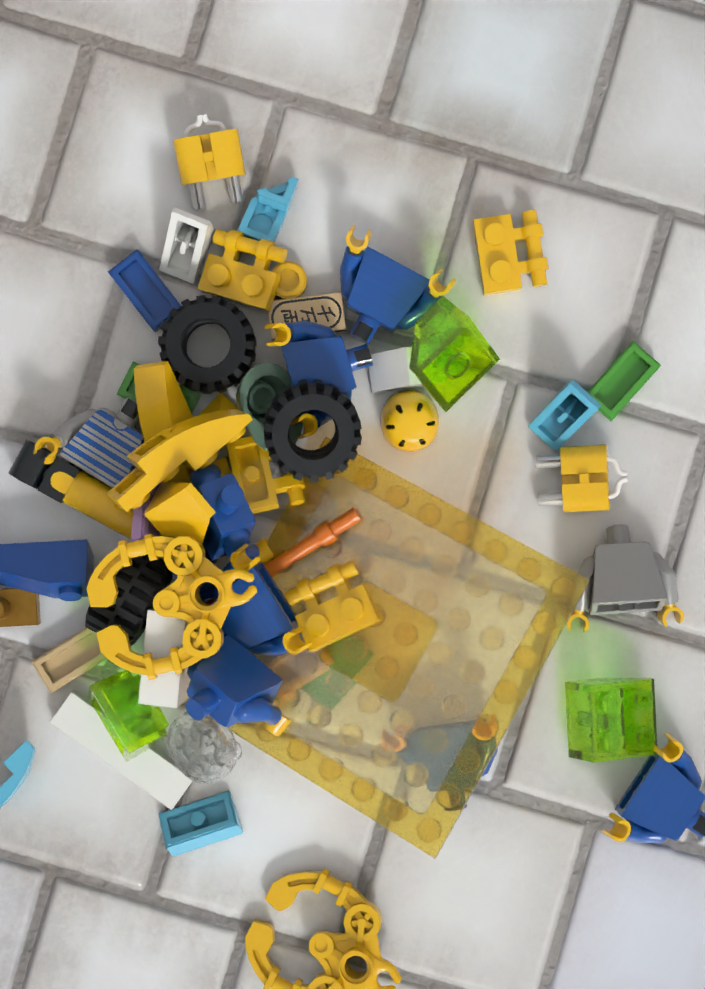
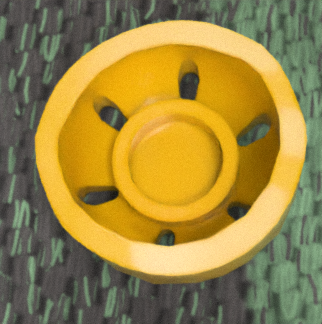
M405 390L392 395L386 401L381 411V428L385 439L392 447L401 451L413 452L426 448L436 437L439 416L435 404L428 396L419 391ZM419 403H422V407L418 411L417 406ZM397 405L401 406L403 410L402 412H399L396 409ZM434 421L433 425H427L428 422ZM394 425L395 428H387L386 426Z

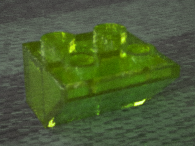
M595 678L565 682L568 755L570 758L597 763L657 755L653 750V746H657L654 678Z

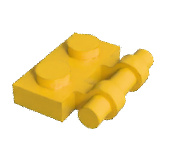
M536 210L522 212L523 227L513 228L511 214L473 220L483 295L521 290L520 275L530 273L533 287L548 285L546 270L549 269L548 259L543 257L540 238L544 236L543 226L538 224ZM526 240L529 260L518 262L515 242Z
M217 229L213 235V243L224 246L225 251L223 257L208 254L197 289L207 294L270 312L281 276L268 270L271 261L285 262L287 249L275 246L274 241L264 238L257 241L244 237L243 232L233 229L229 232ZM241 252L255 255L256 259L253 266L238 262Z
M252 436L240 438L233 443L226 444L232 473L243 490L244 497L253 514L279 508L276 495L278 493H288L290 505H300L305 502L302 490L305 488L304 477L300 481L294 479L292 473L287 472L285 474L283 472L284 477L273 479L269 462L273 461L269 456V451L262 449L255 443Z
M354 560L343 565L339 563L327 568V573L312 580L305 578L297 582V587L285 592L286 599L291 606L303 600L306 603L308 610L296 615L295 618L298 626L303 625L305 627V630L301 633L305 643H312V646L308 648L311 652H315L381 621L367 585L361 584L352 589L349 584V578L360 574ZM335 586L338 596L321 603L318 593Z

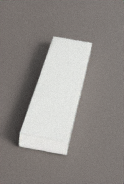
M75 691L70 693L49 722L170 810L174 808L195 778Z

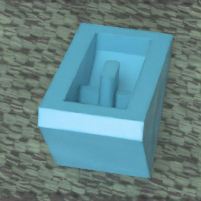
M571 380L562 387L528 427L554 451H557L601 407V404L579 384Z

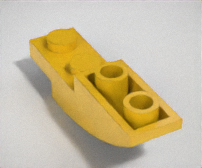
M237 409L221 410L192 417L159 432L126 456L136 468L106 494L117 506L126 512L131 508L136 509L142 506L149 499V492L160 482H168L179 472V465L183 464L194 471L209 466L217 458V452L225 444L235 442L246 432L245 427L253 419L249 414Z

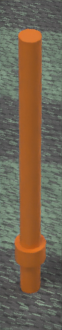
M353 507L331 522L328 520L324 521L314 528L313 534L267 562L264 566L271 577H274L320 546L327 547L337 541L339 534L362 520L360 513ZM213 597L205 603L211 605L215 598Z

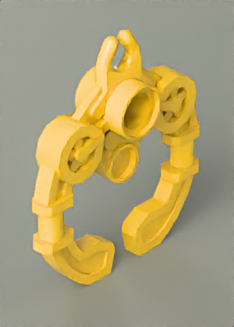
M153 534L144 535L142 540L129 543L127 540L118 541V547L105 556L95 568L86 588L90 607H110L115 604L119 592L115 575L121 568L132 566V558L148 554L150 561L164 557L168 570L175 573L177 579L155 595L153 608L160 616L179 618L188 623L183 632V647L180 649L178 646L170 648V656L154 659L152 652L142 655L132 651L129 636L120 625H111L97 632L100 652L115 665L133 673L147 675L149 680L158 678L157 675L167 672L183 673L185 668L203 658L214 655L220 650L224 642V632L221 628L231 607L248 602L257 593V588L254 585L249 586L243 594L235 593L232 589V584L236 579L240 578L250 583L253 582L254 575L242 569L222 571L205 557V550L201 542L193 537H154ZM205 582L214 584L218 589V599L213 605L204 603L200 598L199 591Z
M326 868L323 871L307 870L293 872L274 881L265 900L278 911H283L291 906L299 891L313 890L314 893L319 894L323 888L337 896L338 899L335 904L340 907L343 905L347 910L343 922L346 932L317 931L309 941V951L323 966L325 972L317 974L310 984H304V981L300 978H297L293 984L278 975L281 968L274 965L268 955L275 940L274 926L271 923L255 919L245 937L248 959L254 972L264 984L263 989H396L394 985L381 986L377 980L378 974L384 971L390 973L394 983H400L402 980L397 968L381 956L378 932L381 929L383 917L380 909L373 902H369L353 887L352 882L347 880L344 883L329 875L331 871ZM352 956L362 957L367 963V970L363 972L353 970L349 965V958Z

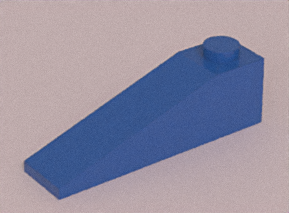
M87 539L0 544V585L51 598H59L64 601H77L82 597H88L86 588L94 572V554Z

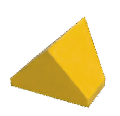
M165 482L157 489L144 515L162 536L175 538L178 536H188L195 538L202 544L210 518L216 512L192 483Z

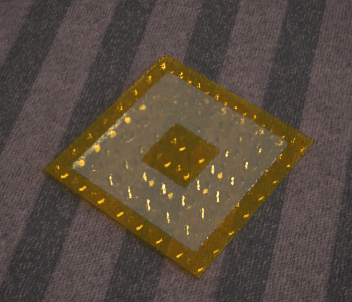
M325 436L319 448L327 445L331 439ZM357 454L354 461L351 459L348 461V468L345 471L341 472L338 470L334 472V478L326 480V476L318 477V482H310L309 478L304 477L305 488L302 490L305 502L300 505H290L289 501L267 540L269 542L268 546L277 557L313 534L314 528L326 520L331 522L353 507L358 510L362 520L339 534V539L327 547L320 546L272 578L286 598L285 592L297 587V582L305 578L312 580L327 573V568L337 563L343 565L354 560L360 574L349 578V584L352 589L361 584L367 585L381 621L315 652H311L307 648L294 655L289 652L281 655H254L283 680L273 705H278L281 708L282 715L290 718L292 722L280 736L270 733L263 726L262 722H238L225 728L431 857L437 858L590 580ZM332 586L318 593L321 603L338 596V592L335 586ZM304 600L291 606L296 615L308 610ZM300 632L299 637L301 641L305 643L303 635Z

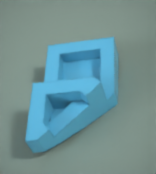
M292 177L287 179V183L268 190L266 187L257 190V197L251 199L237 231L243 232L244 237L260 241L264 238L275 242L291 205L299 179Z
M28 740L3 762L13 775L0 786V808L11 799L30 773L35 747Z

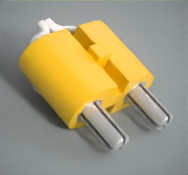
M207 114L196 116L197 121L185 129L184 138L173 140L181 185L189 184L193 209L199 210V203L201 209L206 207L202 182L226 178L230 202L236 203L232 182L233 177L237 202H241L243 198L239 175H245L246 172L238 129L226 130L222 122L209 120ZM202 119L206 125L217 126L221 130L209 134L189 136L192 130L201 126Z
M607 444L561 447L560 455H542L535 458V461L561 460V462L535 463L537 469L561 467L562 492L538 493L537 499H562L537 501L539 506L563 505L564 512L610 510V499L615 498L620 493L622 483L628 482L627 471L621 470L616 458L608 456ZM608 461L613 463L617 474L624 476L617 480L615 490L610 493Z

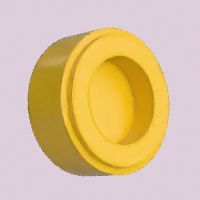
M288 261L280 263L273 268L272 272L278 273L281 276L275 294L278 298L282 300L298 298L305 292L307 277L300 265Z

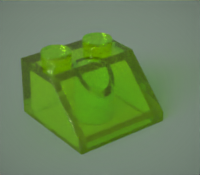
M442 296L415 323L409 369L439 406L447 412L500 358L471 318Z
M128 670L95 682L89 686L88 700L126 762L164 740L168 734L165 728L169 726L165 715L158 706L153 709L151 705L138 704L141 676L138 674L133 677Z

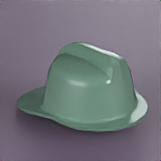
M271 362L259 363L250 368L243 377L236 393L238 409L249 414L253 419L247 425L253 440L262 449L267 451L268 448H266L264 440V423L267 407L270 408L272 399L276 394L280 395L284 387L289 384L293 386L288 373L280 365ZM302 422L290 424L289 435L294 444L298 441L297 436L301 435Z

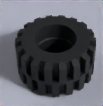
M205 295L196 296V300L190 301L186 299L182 301V306L177 310L173 308L168 313L170 315L167 322L163 321L161 325L163 333L162 336H158V345L161 347V352L159 353L161 361H168L176 380L195 392L199 391L204 394H212V392L222 393L228 391L227 388L231 386L236 387L241 383L240 380L245 376L252 362H255L256 337L247 317L235 304L230 301L226 302L217 296L206 298ZM206 324L219 325L227 332L230 338V349L227 356L222 362L212 367L196 365L187 354V342L190 335L195 329Z
M306 379L300 380L297 385L291 386L289 384L284 387L280 395L276 394L270 408L267 407L264 423L265 445L268 448L269 456L273 463L277 462L279 469L285 474L287 472L292 473L294 479L302 481L303 477H307L310 482H318V477L326 476V480L334 478V472L338 470L341 472L345 471L348 468V461L350 459L354 461L357 456L356 449L358 445H361L362 440L360 429H362L361 422L350 398L345 392L342 393L337 386L332 383L330 385L324 384L323 380L314 379V382H307ZM307 410L323 411L331 416L335 424V433L331 441L324 447L316 450H306L298 447L292 442L289 435V427L292 420L298 414Z
M148 554L132 558V566L123 567L118 571L115 578L119 592L115 604L110 607H90L89 605L86 613L85 627L97 633L111 625H120L128 634L130 645L132 646L137 642L146 628L147 610L153 607L155 595L169 586L173 578L172 571L168 570L163 559L159 558L158 560L150 561Z

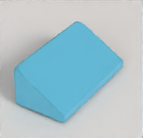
M230 791L159 813L165 847L172 856L243 834L242 825Z

